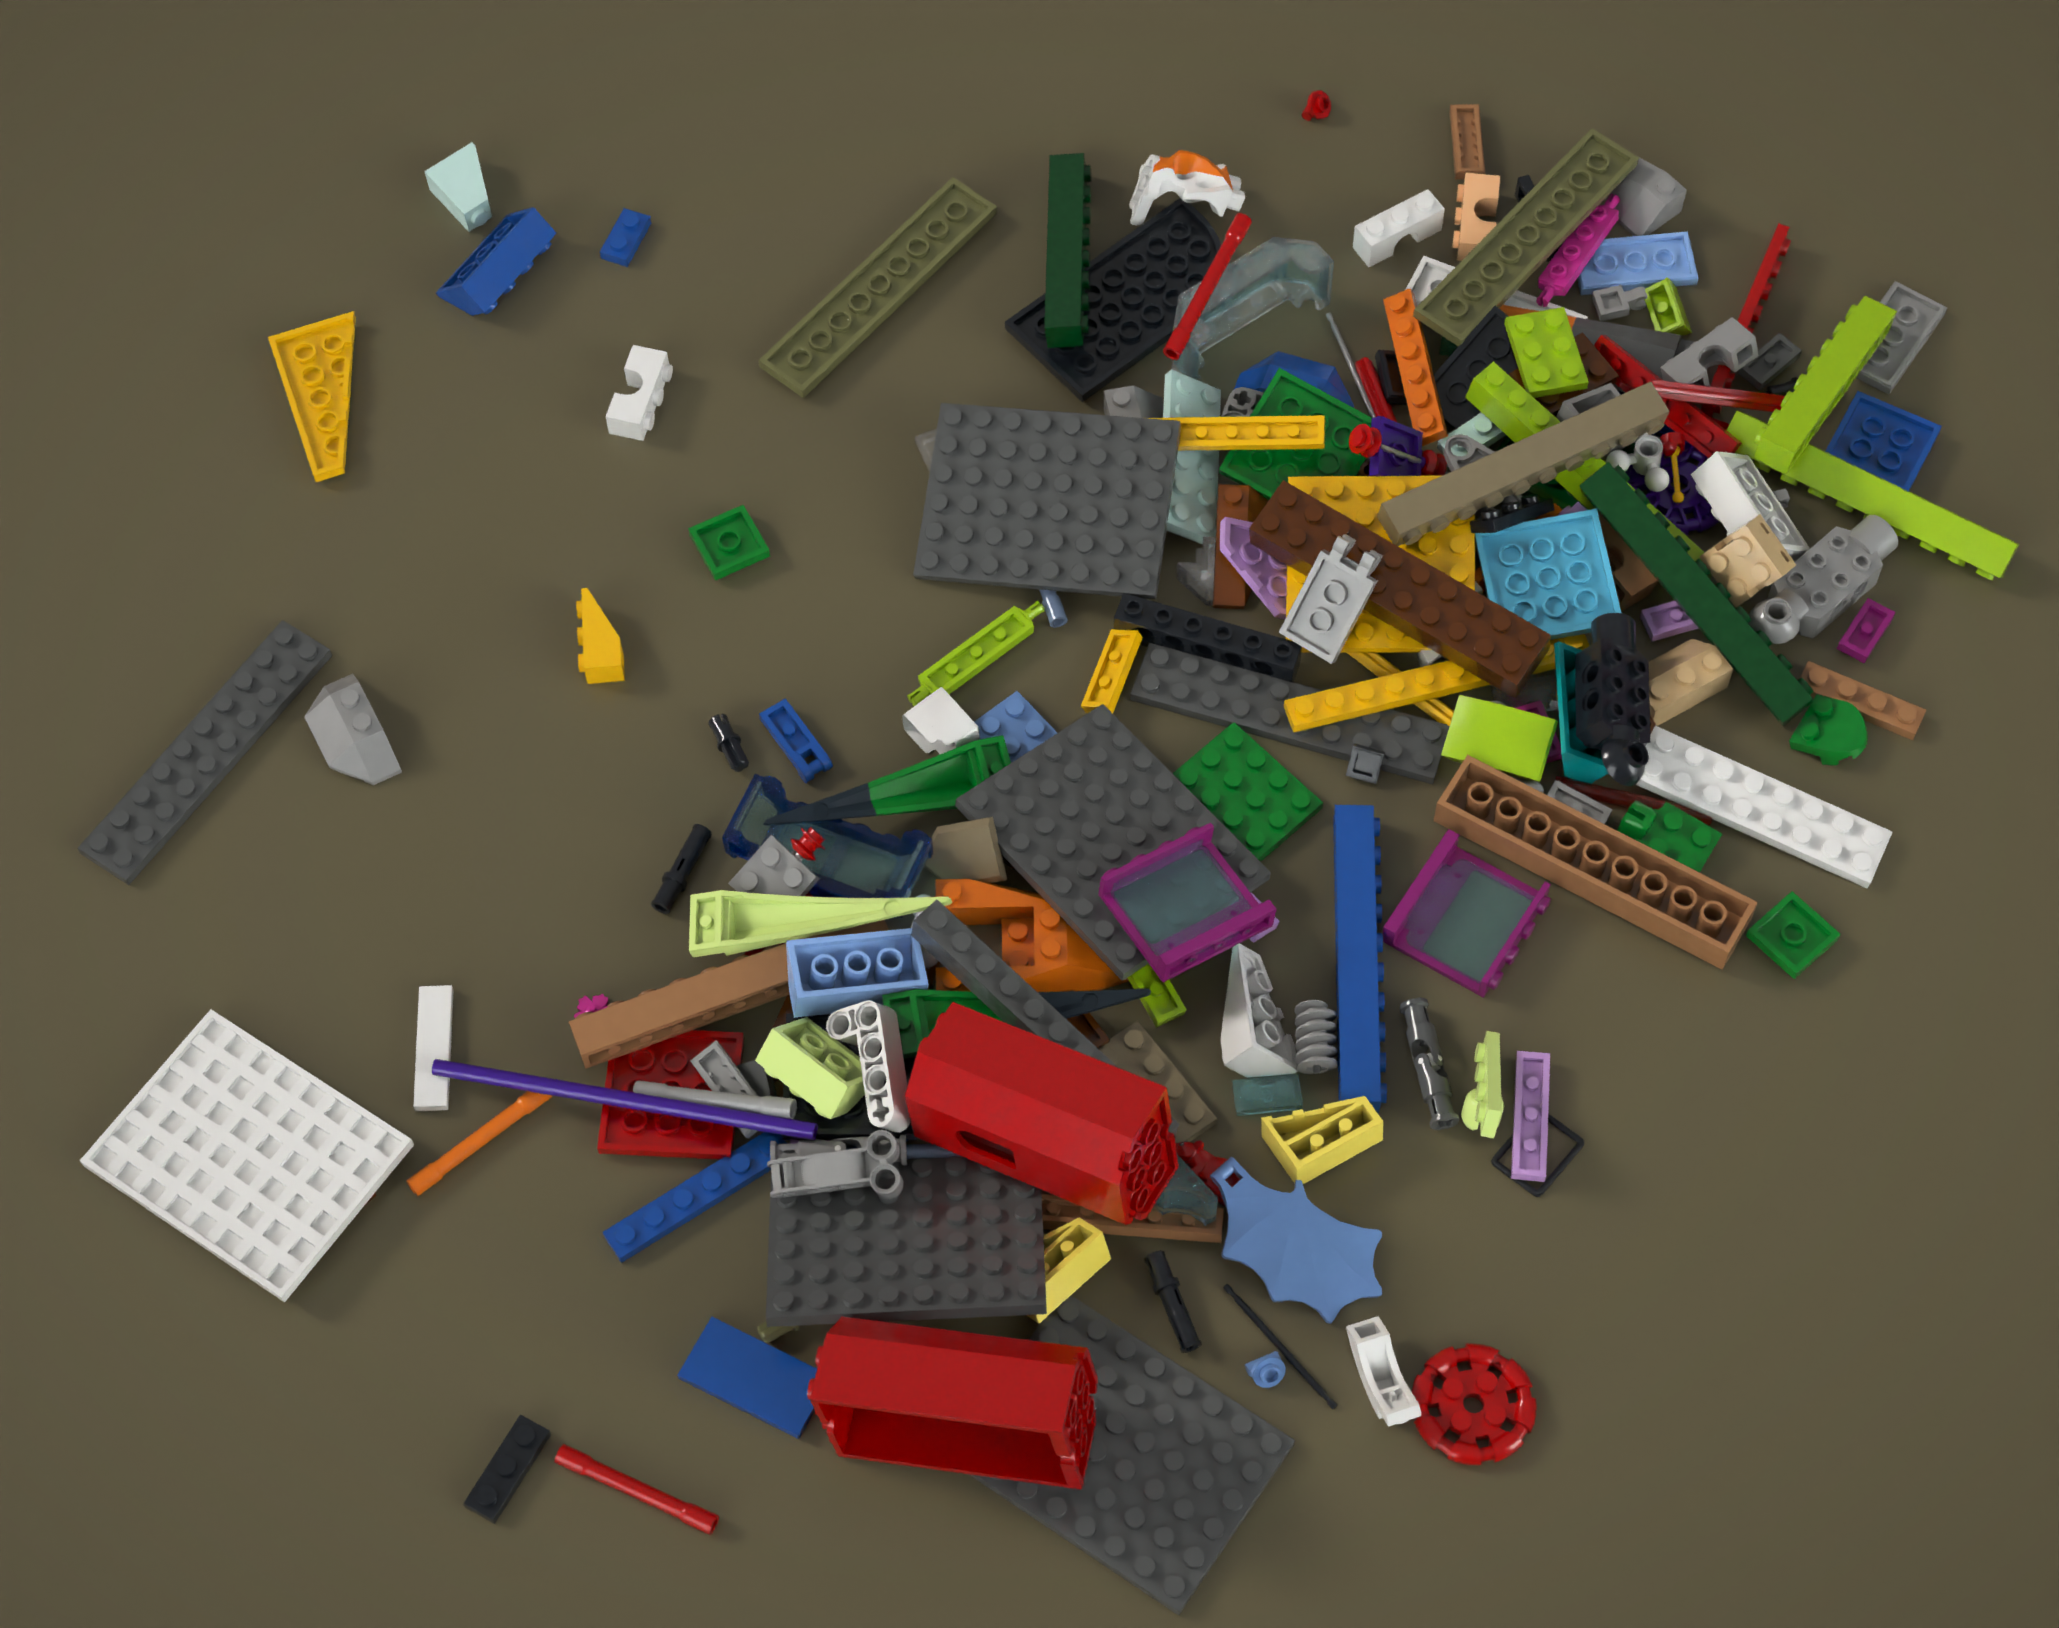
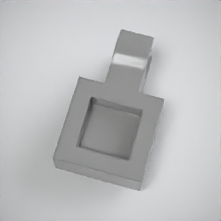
M1618 285L1592 292V300L1601 322L1628 316L1630 308L1632 310L1646 308L1644 299H1647V294L1644 287H1637L1624 292L1622 286Z

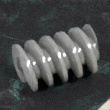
M1320 1000L1300 1002L1294 1009L1296 1014L1295 1037L1297 1039L1295 1044L1297 1051L1295 1061L1298 1064L1296 1070L1304 1074L1324 1073L1338 1066V1062L1332 1058L1337 1055V1049L1332 1046L1337 1042V1037L1332 1034L1336 1032L1337 1025L1331 1022L1336 1019L1337 1014L1335 1011L1327 1009L1328 1004Z

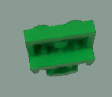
M1816 694L1813 703L1807 709L1791 736L1789 743L1791 749L1820 756L1823 765L1833 766L1838 765L1839 760L1850 756L1853 759L1858 757L1867 745L1868 734L1864 719L1854 705L1846 701Z

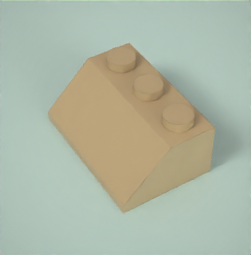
M1690 639L1649 661L1650 716L1656 726L1728 688L1733 667L1715 645Z

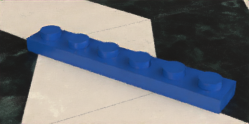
M768 1132L760 1134L734 1150L731 1158H721L603 1231L604 1238L620 1262L623 1263L771 1171V1167H767V1162L770 1161V1141H776L777 1144H787L785 1140H782V1136Z

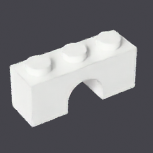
M1427 189L1356 225L1353 249L1365 264L1371 267L1393 256L1395 245L1404 236L1411 234L1418 243L1442 231L1445 209L1430 190Z
M633 345L624 371L627 386L636 387L639 390L630 395L614 393L606 414V422L609 434L643 441L647 430L653 428L655 420L654 411L656 406L662 404L664 396L663 387L665 382H670L673 366L669 364L667 352Z

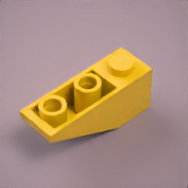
M581 588L582 600L576 601L577 617L582 619V627H577L578 645L583 646V654H578L579 672H585L587 684L625 681L624 652L620 637L588 588Z

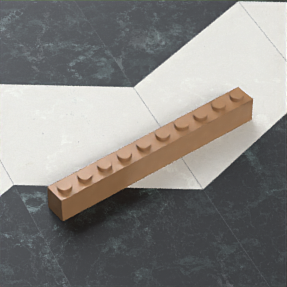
M885 920L807 938L886 931L889 929ZM786 943L768 946L762 952L751 956H739L731 963L721 967L706 968L696 976L687 979H676L663 988L645 990L638 997L627 1001H615L605 1009L578 1015L574 1020L569 1021L585 1069L790 995Z

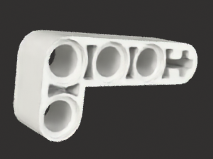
M863 1001L836 1010L828 1017L826 1029L831 1038L852 1045H858L870 1122L879 1128L893 1132H902L909 1126L911 1121L905 1101V1093L908 1086L896 1012L890 1007L873 1001Z

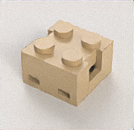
M1760 514L1699 556L1717 583L1720 582L1730 593L1731 597L1729 599L1735 608L1764 587H1768L1796 566V563Z

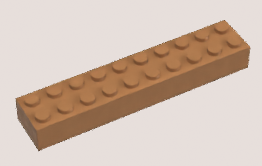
M1469 755L1465 757L1436 805L1434 822L1722 970L1752 920L1758 903Z

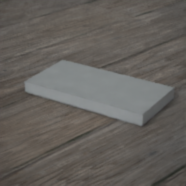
M1894 281L1880 301V303L1897 311L1890 331L1856 377L1888 395L1947 311V307Z

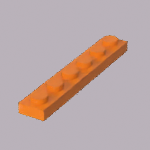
M1409 288L1383 299L1412 427L1423 432L1422 446L1447 437L1448 433L1422 324L1413 317L1414 309L1417 307L1415 294Z

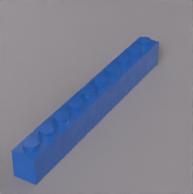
M1335 805L1333 842L1338 1101L1366 1096L1379 1114L1381 1103L1387 1102V1083H1381L1380 1072H1386V1052H1380V1042H1385V1022H1379V1012H1384L1385 996L1384 992H1378V982H1383L1384 963L1378 962L1377 952H1383V933H1377V923H1382V904H1376V894H1381L1382 880L1381 875H1375V865H1380L1381 847L1375 846L1374 837L1380 836V818L1374 817V805Z

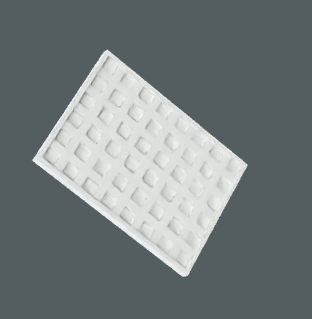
M210 1009L80 1159V1162L85 1168L285 1303L410 1151L414 1143L408 1136Z

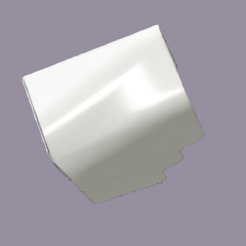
M943 687L937 689L902 715L904 730L925 753L936 750L939 754H943L972 741L980 740L978 725Z

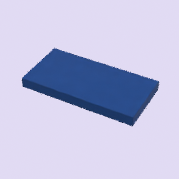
M714 1317L710 1318L678 1373L680 1380L797 1439H800L815 1412L811 1401L808 1400L807 1389L810 1379H815L817 1368Z

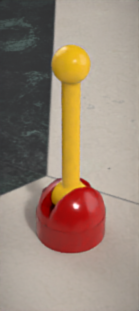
M1669 432L1660 437L1663 444L1662 452L1666 456L1671 457L1674 482L1672 500L1675 503H1681L1684 500V494L1680 489L1677 457L1685 450V437L1680 432Z

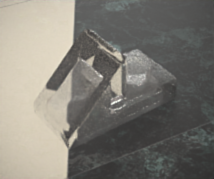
M1203 537L1202 549L1196 548V563H1177V579L1206 606H1213L1215 537Z

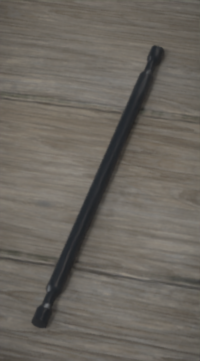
M1226 1284L1223 1289L1234 1298L1238 1306L1312 1388L1327 1401L1331 1409H1335L1337 1404L1334 1400L1327 1396L1325 1390L1250 1307L1234 1293L1231 1286Z

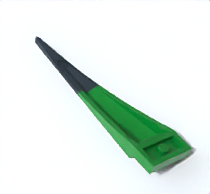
M1000 735L972 741L879 779L768 818L763 825L771 826L958 809L955 806L958 797L1011 764L1004 736Z
M1144 988L1038 993L1067 1019L1147 997L1151 994V990ZM913 989L882 995L883 1005L892 1008L898 1018L903 1059L916 1057L920 1042L923 1038L929 1036L935 1027L939 1015L943 1012L945 1013L952 1002L1002 1021L971 991Z

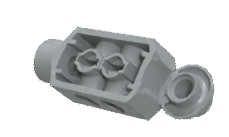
M1868 515L1852 530L1836 526L1795 561L1796 566L1772 583L1768 598L1757 603L1749 612V616L1752 619L1749 625L1755 632L1761 629L1772 644L1786 643L1793 639L1797 633L1801 636L1815 638L1876 585L1883 567L1882 560L1898 547V537L1894 529L1883 518L1876 515Z

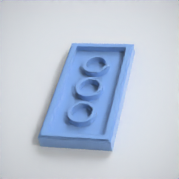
M1686 231L1604 239L1577 280L1580 294L1589 295L1593 291L1618 285L1622 286L1623 291H1629L1637 287H1644L1646 289L1667 277L1676 287L1697 285L1699 278L1689 234Z

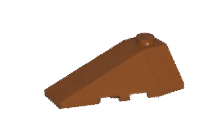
M1218 484L1213 608L1244 609L1252 592L1250 586L1220 551V522L1225 517L1254 522L1269 501L1249 485Z

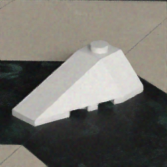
M1239 943L1232 947L1220 1038L1224 1066L1247 1078L1295 1074L1298 1072L1296 1070L1298 1064L1295 1061V1044L1290 1034L1285 1035L1280 1020L1284 1016L1281 1008L1275 1006L1269 995L1273 987L1261 956Z

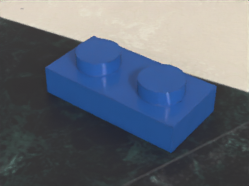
M624 208L600 250L601 259L628 267L652 224L651 217Z

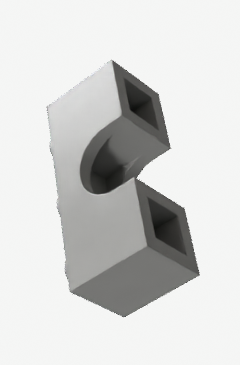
M1732 317L1661 366L1663 381L1710 386L1706 369L1713 365H1725L1733 372L1738 371L1759 356L1756 338Z

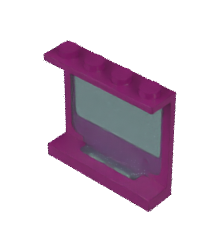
M1211 822L1202 827L1190 829L1184 836L1174 841L1168 840L1162 843L1156 850L1146 855H1137L1130 863L1120 868L1114 867L1109 869L1100 880L1098 895L1162 982L1273 926L1276 907L1270 900L1261 904L1255 900L1211 842L1214 826Z
M1448 829L1384 925L1383 942L1484 998L1490 988L1495 990L1504 975L1501 972L1506 963L1511 965L1520 950L1517 947L1522 938L1527 940L1536 925L1533 922L1536 915H1543L1552 899L1548 897L1551 884L1545 881L1539 891L1457 847L1460 835Z

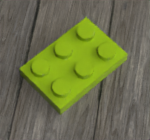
M1564 307L1505 318L1504 325L1524 388L1532 397L1538 398L1587 389L1589 382Z

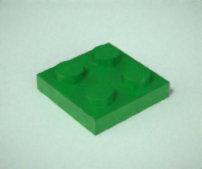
M744 505L688 528L693 543L715 581L770 557V550Z
M1793 891L1750 927L1746 933L1747 938L1793 979L1838 941L1841 935Z

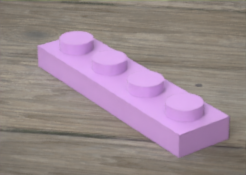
M1516 1052L1511 1179L1545 1182L1550 1053Z

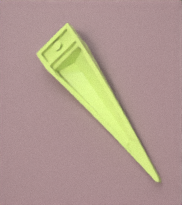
M727 890L690 895L689 952L692 957L725 953L726 956L785 943L787 940L803 939L926 910L936 899L944 906L950 905L953 902L948 896L834 898L760 894Z

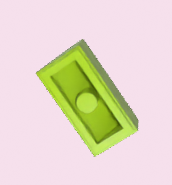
M1668 277L1645 289L1647 299L1644 300L1655 331L1679 334L1681 336L1692 333L1677 288Z

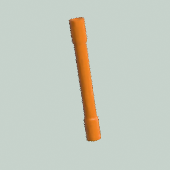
M526 1091L517 1098L516 1102L435 1162L429 1163L406 1180V1183L417 1197L440 1181L446 1173L523 1116L532 1113L553 1096Z

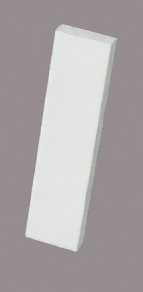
M452 985L419 987L413 1104L415 1111L449 1109L450 1078L432 1075V1064L435 1059L451 1061L454 993Z

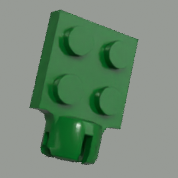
M1634 801L1622 818L1617 830L1699 873L1722 836L1721 832L1667 801L1660 809H1652L1640 801Z

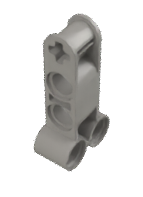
M877 1130L869 1135L866 1147L768 1161L767 1167H771L773 1191L770 1192V1197L784 1198L871 1186L884 1199L896 1198L903 1190L904 1181L899 1171L890 1164H893L900 1155L899 1144L890 1132ZM883 1140L890 1141L892 1144L890 1152L883 1156L875 1154L877 1143ZM884 1174L895 1175V1183L889 1189H881L878 1186L879 1179Z

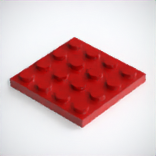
M691 1030L608 1061L605 1088L633 1092L634 1084L639 1080L664 1083L668 1086L712 1091L690 1060L717 1040L736 1065L742 1064L744 1032ZM603 1104L597 1150L599 1154L699 1159L731 1158L735 1127Z

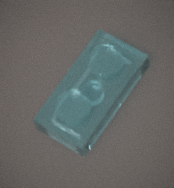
M1299 1074L1232 1080L1236 1116L1303 1109Z

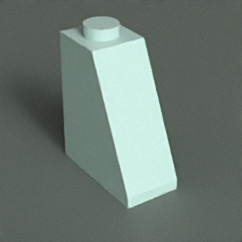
M472 142L424 171L429 190L468 232L485 224L487 220L492 218L476 147Z

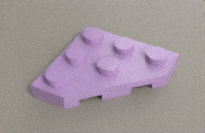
M1225 517L1220 522V551L1275 618L1286 619L1287 565L1250 544L1249 528L1253 522Z

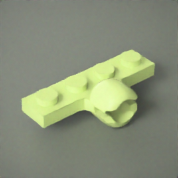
M1486 1031L1484 1042H1478L1475 1050L1474 1062H1477L1475 1082H1478L1476 1089H1473L1466 1095L1461 1117L1467 1128L1472 1131L1477 1130L1480 1122L1481 1136L1494 1138L1505 1107L1501 1097L1500 1033Z

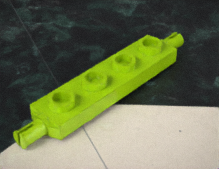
M1036 601L1025 610L1016 606L1007 610L918 675L920 687L907 695L909 702L915 706L940 687H943L948 694L958 689L1033 634L1034 625L1032 620L1042 612H1045L1043 605Z

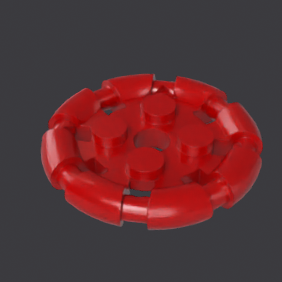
M1466 1343L1464 1348L1454 1349L1453 1346L1445 1348L1433 1355L1424 1364L1425 1370L1421 1375H1416L1411 1392L1419 1403L1421 1416L1416 1417L1414 1421L1415 1426L1424 1441L1434 1451L1439 1449L1451 1461L1465 1465H1481L1482 1462L1490 1460L1496 1463L1515 1453L1524 1444L1522 1439L1526 1433L1530 1434L1533 1429L1537 1406L1536 1398H1532L1530 1388L1533 1387L1524 1369L1513 1358L1510 1360L1499 1354L1500 1350L1494 1347ZM1468 1361L1470 1370L1459 1372L1457 1363ZM1491 1366L1502 1372L1498 1380L1495 1374L1488 1371ZM1436 1377L1444 1381L1441 1390L1433 1385ZM1517 1393L1518 1401L1509 1403L1507 1394ZM1467 1398H1476L1482 1403L1483 1409L1478 1413L1468 1412L1463 1402ZM1438 1407L1439 1416H1430L1429 1408ZM1504 1421L1514 1426L1511 1432H1506L1500 1428ZM1449 1429L1460 1435L1455 1443L1445 1437ZM1487 1439L1489 1446L1479 1448L1476 1441Z

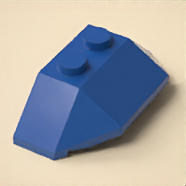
M1279 351L1240 373L1234 389L1245 387L1265 392L1277 370L1281 368L1354 408V404L1334 366Z

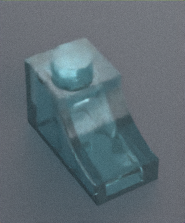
M1177 1155L1179 1168L1154 1206L1162 1215L1171 1212L1183 1213L1196 1218L1206 1226L1216 1220L1218 1197Z

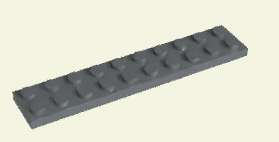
M282 620L78 847L80 854L127 885H130L332 657L331 650Z
M1153 643L1148 645L1130 697L1131 701L1225 727L1236 723L1246 733L1347 761L1350 760L1355 743L1385 752L1381 767L1382 771L1429 784L1434 783L1442 758L1441 753L1450 727L1443 723L1389 709L1293 733L1284 709V700L1323 690Z

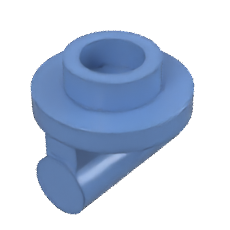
M1277 1351L1245 1364L1249 1377H1252L1254 1382L1262 1388H1270L1277 1385L1283 1379L1286 1371L1285 1364Z

